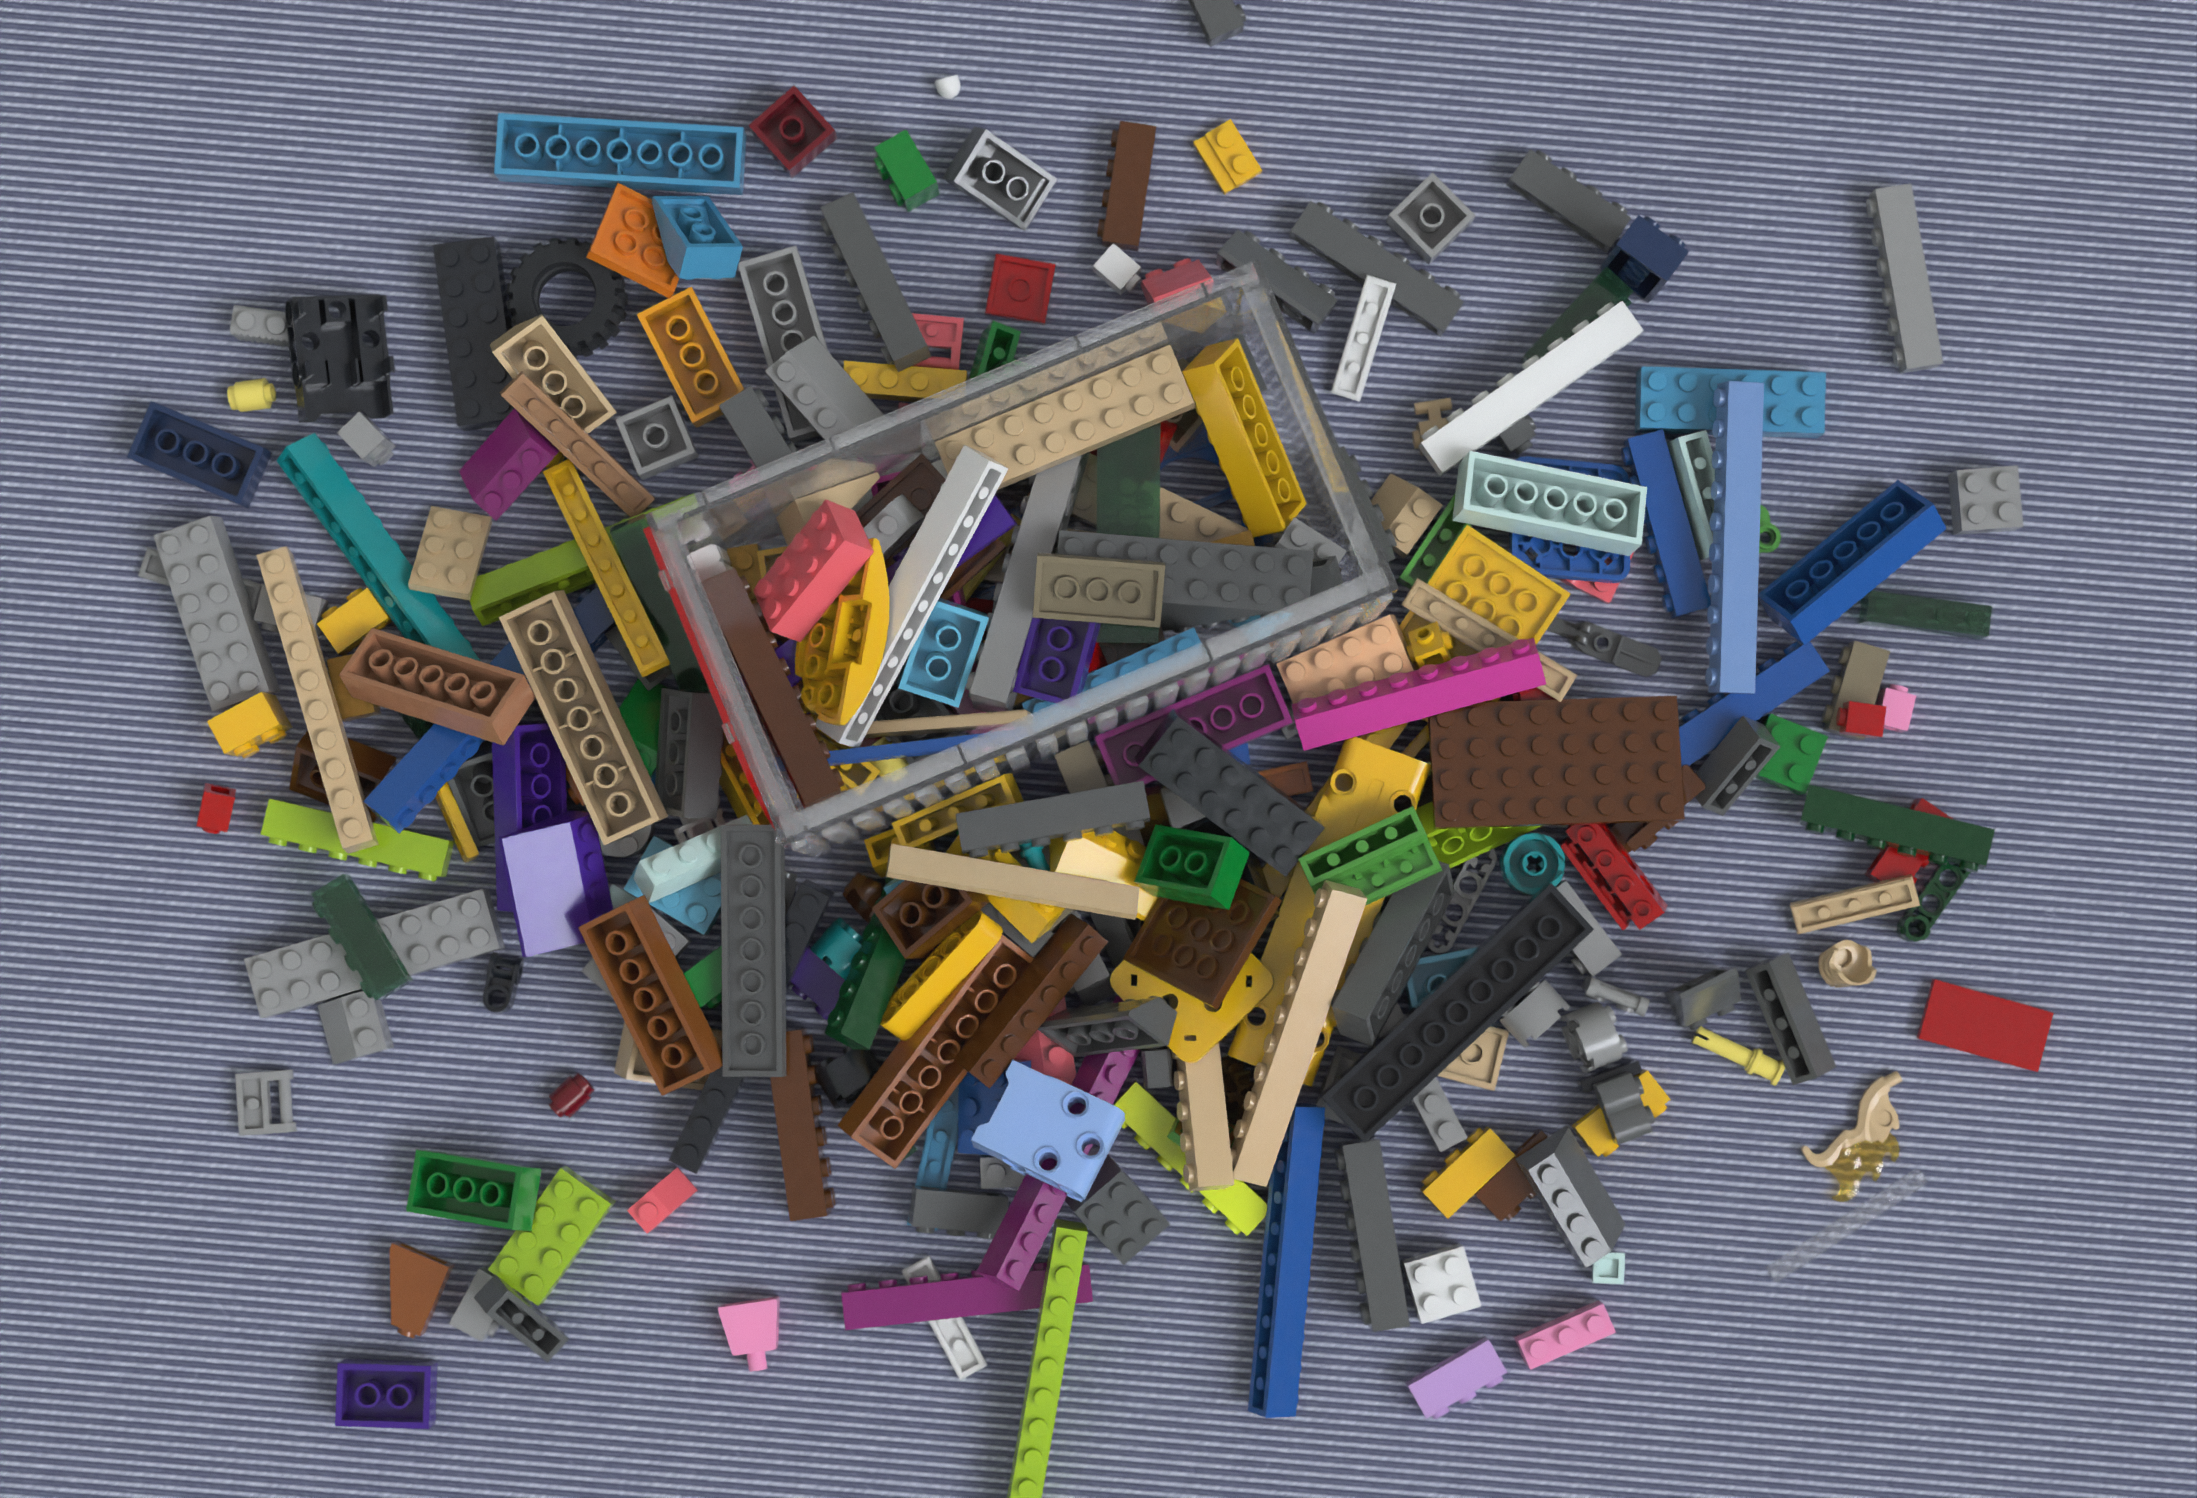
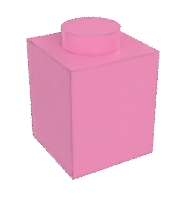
M1890 684V688H1884L1879 691L1876 705L1887 706L1884 729L1899 733L1908 731L1916 695L1908 693L1909 688Z

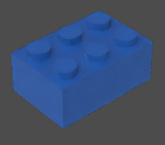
M1013 1059L1031 1068V1060ZM1008 1067L990 1089L969 1072L959 1083L958 1153L989 1155L973 1147L971 1139L979 1125L990 1121L1009 1084L1006 1076Z

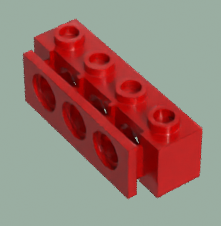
M1606 823L1568 825L1565 830L1568 837L1560 845L1563 852L1622 930L1629 926L1631 920L1641 930L1665 913L1668 905ZM1587 856H1588V857L1590 858V860L1593 862L1592 864H1590V862H1589ZM1597 868L1602 876L1594 869ZM1605 880H1606V881L1608 882V884L1611 886L1610 889H1608V885H1607V883L1605 882ZM1623 904H1624V905L1626 906V908L1629 910V913H1628V914H1627V911H1626L1625 907L1623 906Z

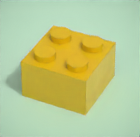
M262 691L207 721L223 753L236 757L242 756L243 759L259 752L258 746L267 741L273 744L287 736L286 731L293 728L276 695Z

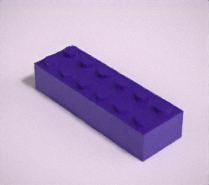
M545 720L519 722L504 746L492 742L497 910L513 912L498 838L567 812L566 762Z

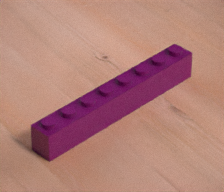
M1048 1261L1033 1263V1269L1029 1270L1019 1291L998 1286L977 1273V1269L971 1270V1276L959 1277V1272L940 1274L941 1280L928 1281V1276L925 1275L910 1277V1283L897 1284V1279L878 1281V1287L866 1288V1283L848 1284V1290L841 1292L845 1330L1040 1308ZM1082 1263L1075 1304L1093 1302L1089 1263Z

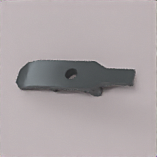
M1555 617L1547 631L1567 638L1575 650L1646 678L1657 673L1662 661L1657 648L1640 643L1588 621L1574 624ZM1599 638L1606 639L1607 647L1605 649H1600L1597 646Z

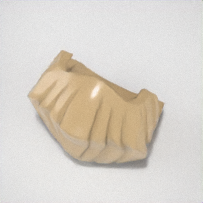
M1842 940L1819 955L1818 965L1820 974L1830 987L1842 988L1868 984L1870 981H1873L1877 970L1872 966L1871 950L1867 946L1857 944L1851 940Z

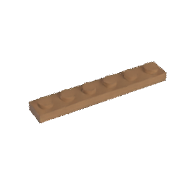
M523 371L500 392L501 396L630 518L641 514L655 500V497Z

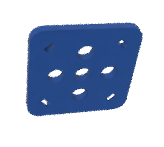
M1530 456L1516 459L1522 462L1629 483L1626 471L1614 464ZM1509 532V552L1547 578L1619 583L1629 574L1630 556L1576 546L1577 554L1575 556H1569L1563 551V543ZM1527 550L1535 557L1533 561L1525 554ZM1609 557L1612 562L1607 566L1604 561Z

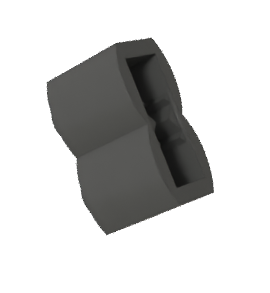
M1168 1046L1141 1049L1144 1088L1174 1086V1064L1171 1049Z
M1625 1072L1593 1084L1597 1100L1615 1144L1619 1145L1653 1132L1651 1124L1655 1123V1119L1648 1105L1644 1106L1640 1095L1644 1094V1089L1638 1076L1633 1077L1630 1072Z

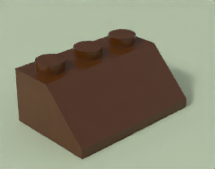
M307 730L295 749L289 790L330 805ZM347 738L366 799L396 766L397 757ZM368 807L371 820L375 823L378 816Z
M904 880L872 907V910L904 958L915 959L925 957L990 901L982 893Z

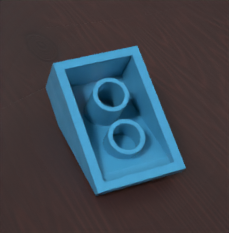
M709 196L652 197V205L666 258L678 278L692 280L694 278H735L743 246Z

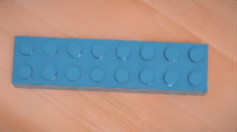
M498 113L494 174L499 181L607 188H615L617 183H620L630 189L743 195L747 135L743 127Z

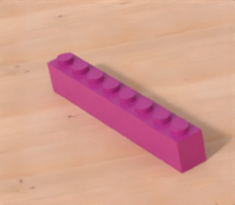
M1534 638L1527 640L1519 639L1509 645L1498 648H1486L1480 653L1473 655L1457 656L1444 663L1428 664L1418 670L1407 673H1395L1389 678L1378 681H1366L1359 686L1345 690L1337 689L1324 696L1304 698L1298 703L1291 705L1294 721L1303 750L1305 751L1546 685V680Z

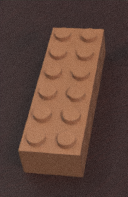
M371 628L339 674L353 698L503 746L536 698L523 674L375 628Z

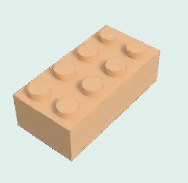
M1389 614L1276 664L1293 704L1298 703L1304 698H1316L1327 695L1337 689L1353 688L1366 681H1378L1389 678L1395 673H1407L1418 670L1416 664L1412 663L1406 647L1408 645L1394 614Z

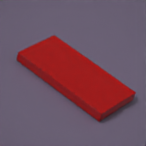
M1932 979L1917 1039L2038 1072L2054 1013Z

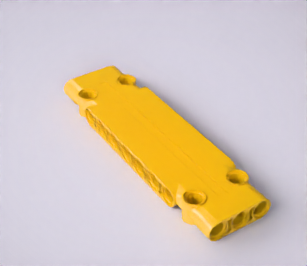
M1358 737L1345 739L1327 789L1322 794L1315 816L1325 828L1303 856L1399 813L1394 808V800L1400 795L1408 796L1411 800V807L1414 806L1416 810L1431 769V764ZM1347 773L1352 777L1353 785L1348 791H1340L1336 788L1335 779L1339 774ZM1299 861L1295 866L1279 909V917L1275 920L1260 960L1270 971L1274 980L1271 992L1256 1006L1264 1010L1266 1018L1259 1024L1252 1023L1248 1019V1015L1243 1018L1238 1024L1228 1051L1229 1056L1254 1066L1262 1062L1265 1053V1038L1268 1034L1272 1033L1275 1024L1274 1013L1276 1007L1282 1004L1285 996V981L1288 976H1292L1295 967V952L1298 947H1302L1305 938V923L1308 918H1312L1315 909V895ZM1385 897L1364 907L1336 990L1342 989L1348 967L1351 963H1356L1364 938L1370 937L1373 931L1374 919L1380 912ZM1331 1004L1321 1030L1324 1034V1040L1321 1044L1316 1045L1303 1084L1308 1086L1313 1085L1334 1026H1337Z

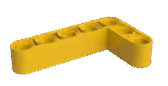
M979 910L942 941L900 988L895 986L880 1025L902 1041L913 1036L997 944L1003 933L1002 926Z

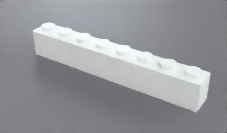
M1621 301L1615 306L1612 302L1608 303L1596 312L1599 317L1593 322L1589 323L1587 319L1572 329L1574 335L1566 341L1560 337L1547 347L1549 353L1540 359L1535 355L1523 363L1521 366L1524 370L1515 377L1511 372L1496 383L1499 386L1498 389L1490 394L1487 390L1483 391L1471 400L1474 404L1465 412L1462 408H1459L1446 418L1449 423L1444 427L1438 429L1437 426H1434L1421 436L1424 441L1418 447L1437 474L1441 476L1456 466L1469 451L1475 452L1640 336L1644 330L1624 302Z

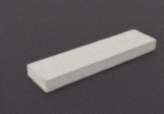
M1366 275L1330 393L1361 401L1397 283Z
M930 1256L902 1270L908 1283H910V1277L925 1275L928 1276V1281L941 1280ZM962 1317L929 1321L960 1380L988 1365Z

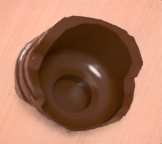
M857 872L844 887L842 895L869 924L874 913L872 907H874L876 900L881 896L885 885Z

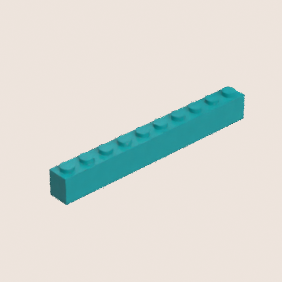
M313 433L286 446L276 460L404 638L481 661L473 651L470 642L463 637L455 626L452 617L441 607L435 594L409 590L408 582L413 565L409 563L401 552L398 543L385 530L380 518L369 508L363 495L353 486L345 470L337 464L329 453L327 445L319 439L316 433Z

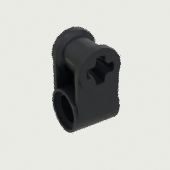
M496 952L491 954L483 993V1004L489 1011L505 1013L513 1007L517 987L523 972V958L519 957L517 960L500 957ZM499 967L511 968V971L502 970ZM501 990L505 993L506 1001L503 1006L496 1008L492 1004L491 997L496 991Z

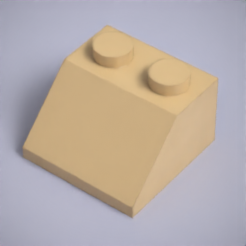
M1391 473L1371 500L1372 505L1378 503L1385 521H1382L1381 524L1384 530L1390 528L1397 546L1392 547L1393 551L1403 558L1408 555L1443 506L1419 487Z

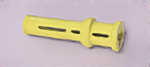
M1703 1026L1698 1027L1695 1033L1706 1037L1707 1040L1698 1036H1694L1692 1039V1044H1696L1744 1066L1747 1074L1752 1075L1755 1073L1770 1080V1084L1773 1086L1777 1085L1785 1070L1783 1060L1777 1061L1763 1054V1050L1759 1048L1750 1050L1703 1028Z

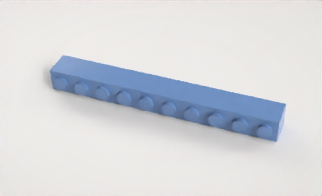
M1739 381L1719 383L1713 396L1714 406L1717 407L1716 420L1712 428L1713 436L1716 438V446L1712 454L1715 481L1711 485L1714 512L1710 517L1713 543L1709 548L1712 574L1708 580V590L1711 593V605L1707 611L1710 636L1706 643V651L1709 655V668H1707L1705 674V681L1707 686H1709L1708 693H1755L1764 383Z

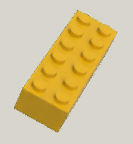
M1235 338L1208 345L1182 371L1186 384L1196 403L1197 414L1204 422L1208 440L1215 448L1220 468L1228 479L1231 486V494L1239 505L1243 523L1251 530L1252 537L1284 531L1293 518L1307 504L1239 339Z

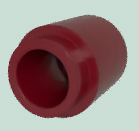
M578 1072L574 1077L570 1075L549 1095L552 1102L548 1105L560 1118L564 1115L571 1118L592 1098L591 1094L595 1089Z

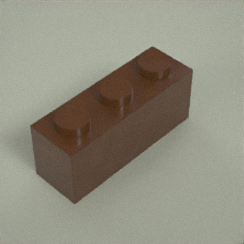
M1537 1129L1514 1152L1516 1156L1474 1194L1500 1222L1505 1218L1507 1221L1511 1220L1521 1210L1519 1204L1526 1197L1531 1200L1536 1196L1515 1159L1548 1138L1540 1129Z

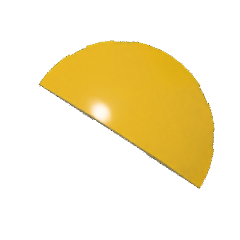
M876 538L868 539L874 553L822 614L821 618L804 639L796 643L795 674L801 677L803 681L802 701L808 709L814 710L819 715L817 719L832 725L845 726L857 712L875 681L883 658L889 625V588L880 542Z

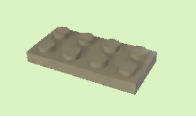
M1037 553L1033 618L1160 628L1165 562Z

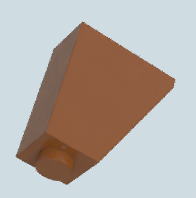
M396 1241L391 1244L389 1249L391 1325L398 1327L397 1332L409 1338H415L416 1335L420 1337L426 1333L455 1264L403 1242Z

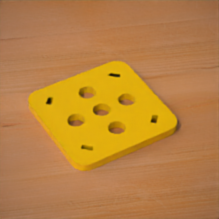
M1250 953L1223 999L1221 1008L1216 1012L1206 1010L1205 1003L1131 965L1125 960L1114 969L1110 977L1111 987L1124 1002L1127 999L1140 1000L1147 999L1150 996L1163 998L1169 994L1177 997L1178 1005L1174 1009L1177 1011L1168 1047L1179 1059L1187 1063H1196L1201 1060L1271 992L1274 985L1273 976L1270 971L1252 953ZM1131 974L1137 976V986H1131ZM1252 976V987H1247V977ZM1185 1036H1196V1041H1185Z

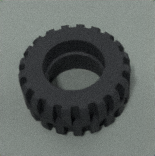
M567 237L566 241L552 238L549 239L550 244L544 246L540 242L533 246L534 252L530 255L525 252L519 258L522 263L518 268L513 267L510 273L513 279L511 283H507L506 293L509 295V300L506 303L508 311L512 315L511 320L516 326L536 316L543 315L539 305V298L545 284L552 277L560 273L579 272L586 276L594 286L596 299L592 310L583 320L569 326H558L549 320L547 321L575 358H577V355L582 354L584 357L593 355V350L600 347L602 350L609 345L607 340L611 336H617L620 332L618 328L620 322L625 321L627 315L625 305H628V295L625 292L626 285L624 279L619 273L586 258L592 243L587 241L582 243L577 238Z

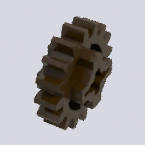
M1226 1056L1221 1058L1227 1120L1228 1124L1233 1122L1236 1124L1243 1117L1245 1111L1244 1099L1247 1092L1252 1091L1254 1082H1250L1251 1072L1244 1070L1243 1061L1237 1063V1059Z

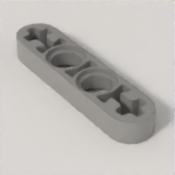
M1494 849L1489 850L1487 857L1491 860L1490 863L1482 864L1478 871L1484 872L1482 879L1476 873L1466 871L1468 865L1475 868L1478 862L1476 857L1463 863L1453 882L1455 894L1449 905L1455 903L1461 907L1462 917L1457 921H1450L1444 913L1441 920L1446 925L1455 926L1456 929L1453 933L1447 929L1444 935L1447 944L1439 945L1438 948L1433 946L1435 941L1431 938L1427 947L1432 952L1445 953L1453 946L1496 865L1497 854ZM1466 876L1474 878L1477 883L1476 890L1472 894H1465L1460 889V881ZM1438 925L1434 934H1439L1443 926Z

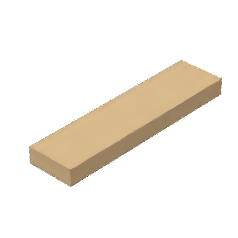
M1912 874L1790 903L1797 934L1920 906Z

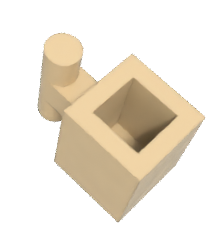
M1451 398L1414 403L1415 415L1427 414L1428 421L1418 422L1416 431H1412L1414 449H1420L1418 446L1424 441L1421 436L1434 426L1441 429L1449 423L1446 418L1441 417V411L1452 410Z

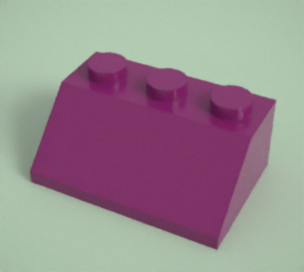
M514 408L463 465L459 473L473 501L497 521L560 451Z

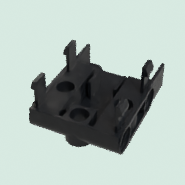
M386 295L292 297L286 301L285 317L299 423L315 422L321 414L363 412L370 419L387 418L394 414L390 373H395L394 357L388 356L384 312H388ZM329 305L337 307L340 312L339 319L330 315ZM363 334L372 338L373 348L365 346L362 340ZM302 337H307L313 342V350H308L302 345Z

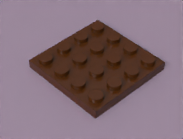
M1241 878L1229 910L1159 897L1123 959L1201 1002L1218 1009L1282 900Z

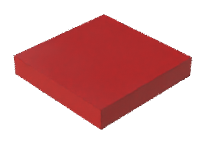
M996 253L985 315L1045 325L1056 264Z

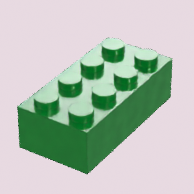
M416 1149L406 1211L509 1230L532 1231L542 1169L439 1151Z

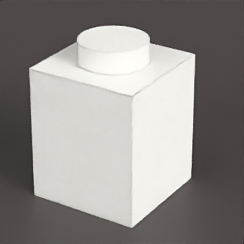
M1114 243L1093 265V272L1120 295L1125 290L1132 291L1141 280V277L1138 276L1141 272V266Z

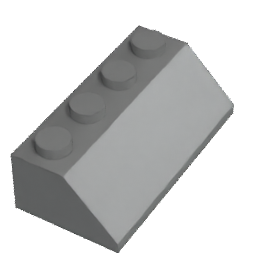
M815 336L787 351L765 370L769 379L848 469L895 429Z

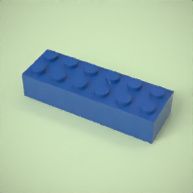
M1897 480L1758 594V599L1770 620L1800 643L1806 645L1947 528L1934 503Z

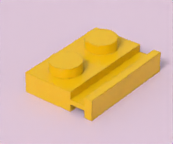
M1231 119L1206 133L1200 139L1193 141L1195 149L1224 195L1262 173L1260 165Z

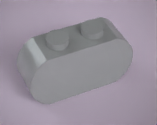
M900 495L891 501L863 529L868 539L876 538L879 540L884 561H886L919 529L925 516L904 495Z

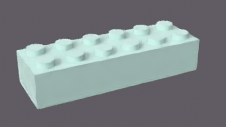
M1469 451L1459 462L1452 521L1630 556L1642 545L1647 487Z

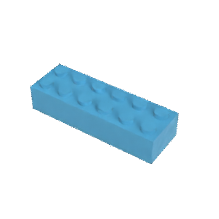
M1641 366L1636 372L1635 433H1650L1663 429L1664 434H1692L1706 430L1707 435H1713L1712 428L1716 420L1717 407L1714 406L1713 402L1714 392L1717 389V384L1727 381L1764 383L1762 437L1817 439L1825 433L1826 372Z

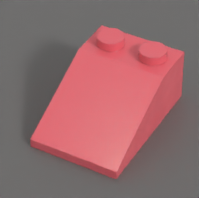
M1187 258L1173 264L1174 269L1163 272L1162 269H1157L1145 274L1146 279L1141 280V288L1153 320L1211 299L1214 282L1199 259L1191 262V259Z

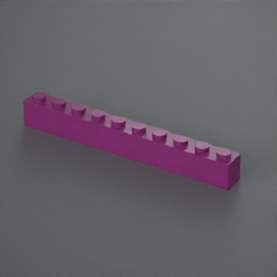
M1116 996L1113 1003L1124 1001L1119 996ZM1141 1049L1086 1055L1071 1085L1113 1105ZM1075 1103L1070 1107L1069 1112L1081 1114L1086 1106L1082 1103ZM1093 1144L1087 1145L1083 1153L1088 1155ZM1048 1158L1042 1162L1041 1168L1052 1170L1057 1165V1161ZM1028 1174L1025 1175L976 1272L998 1286L1019 1291L1067 1197V1193Z

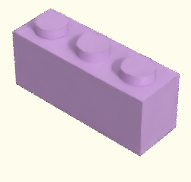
M1485 1336L1405 1383L1425 1418L1427 1419L1432 1416L1433 1419H1437L1450 1411L1448 1406L1459 1401L1460 1404H1463L1473 1399L1477 1395L1475 1391L1486 1385L1488 1389L1504 1380L1502 1375L1508 1372L1491 1342Z

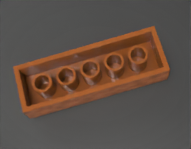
M645 895L578 927L661 1096L706 1076L723 1066L722 1050Z

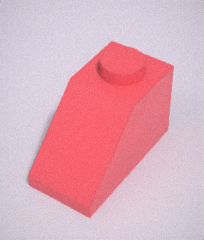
M677 1167L627 1211L648 1234L697 1192L698 1189Z

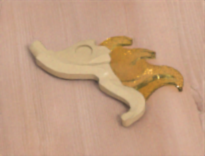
M1897 1071L1885 1077H1878L1863 1092L1858 1105L1856 1125L1853 1129H1844L1827 1149L1820 1154L1813 1153L1808 1146L1803 1145L1801 1147V1152L1810 1164L1816 1167H1824L1837 1178L1840 1190L1837 1195L1832 1196L1833 1200L1845 1202L1852 1199L1860 1189L1863 1175L1868 1171H1872V1180L1877 1181L1882 1172L1883 1157L1886 1152L1891 1153L1892 1162H1895L1899 1156V1143L1890 1133L1892 1128L1894 1130L1899 1129V1119L1888 1096L1890 1088L1902 1082V1078Z

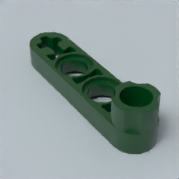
M1947 861L1946 865L1939 864L1918 893L1920 906L1908 908L1898 921V935L1907 942L1925 940L1931 932V927L1971 872H1961L1958 867L1949 864V861ZM1946 869L1951 870L1956 877L1955 883L1951 887H1945L1940 882V874ZM1928 894L1935 896L1938 901V906L1933 912H1927L1922 907V900ZM1916 909L1920 915L1913 914L1914 910ZM1916 919L1919 920L1916 925L1917 930H1919L1918 934H1910L1908 931L1909 923L1915 922Z

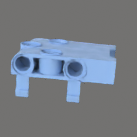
M1012 1060L1006 1071L1009 1084L990 1121L977 1127L971 1139L973 1147L1004 1161L1011 1166V1170L1024 1176L1028 1174L1066 1192L1068 1197L1082 1202L1083 1199L1085 1200L1125 1121V1113L1102 1099ZM1075 1103H1082L1086 1106L1081 1114H1072L1069 1112L1070 1107ZM1089 1144H1096L1100 1147L1098 1153L1092 1156L1086 1155L1083 1151ZM1052 1158L1057 1161V1165L1052 1170H1044L1041 1168L1042 1162Z

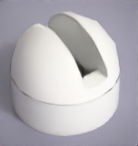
M958 75L934 81L938 93L946 99L954 98L960 91L961 86Z

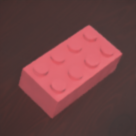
M825 500L818 510L812 514L802 530L795 535L793 541L782 555L776 559L766 575L759 580L753 592L771 632L801 642L821 618L822 614L848 585L849 581L865 564L867 559L874 553L854 510Z

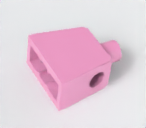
M779 1296L722 1304L718 1307L733 1356L747 1354L750 1372L767 1369L765 1351L776 1350L778 1347Z

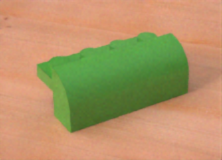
M1414 806L1298 858L1314 895L1319 888L1322 889L1324 881L1328 880L1360 889L1367 897L1366 905L1442 871Z

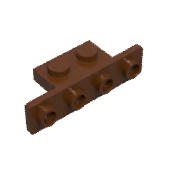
M1688 764L1682 766L1685 806L1705 789L1706 784ZM1679 821L1615 823L1610 829L1629 853L1632 850L1635 852L1640 847L1646 850L1658 839L1655 835L1663 827L1669 830Z

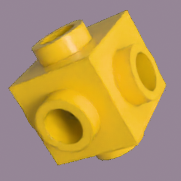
M1437 621L1408 632L1411 645L1406 646L1412 663L1417 662L1419 668L1428 664L1436 665L1451 660L1449 650L1454 649L1452 639L1448 631L1442 632Z

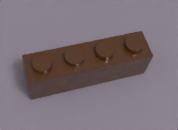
M1120 121L1119 130L1113 129L1110 147L1116 148L1114 160L1108 159L1106 177L1111 178L1110 190L1104 189L1101 206L1107 208L1106 218L1099 219L1097 237L1102 238V247H1110L1114 243L1122 250L1138 252L1156 126Z

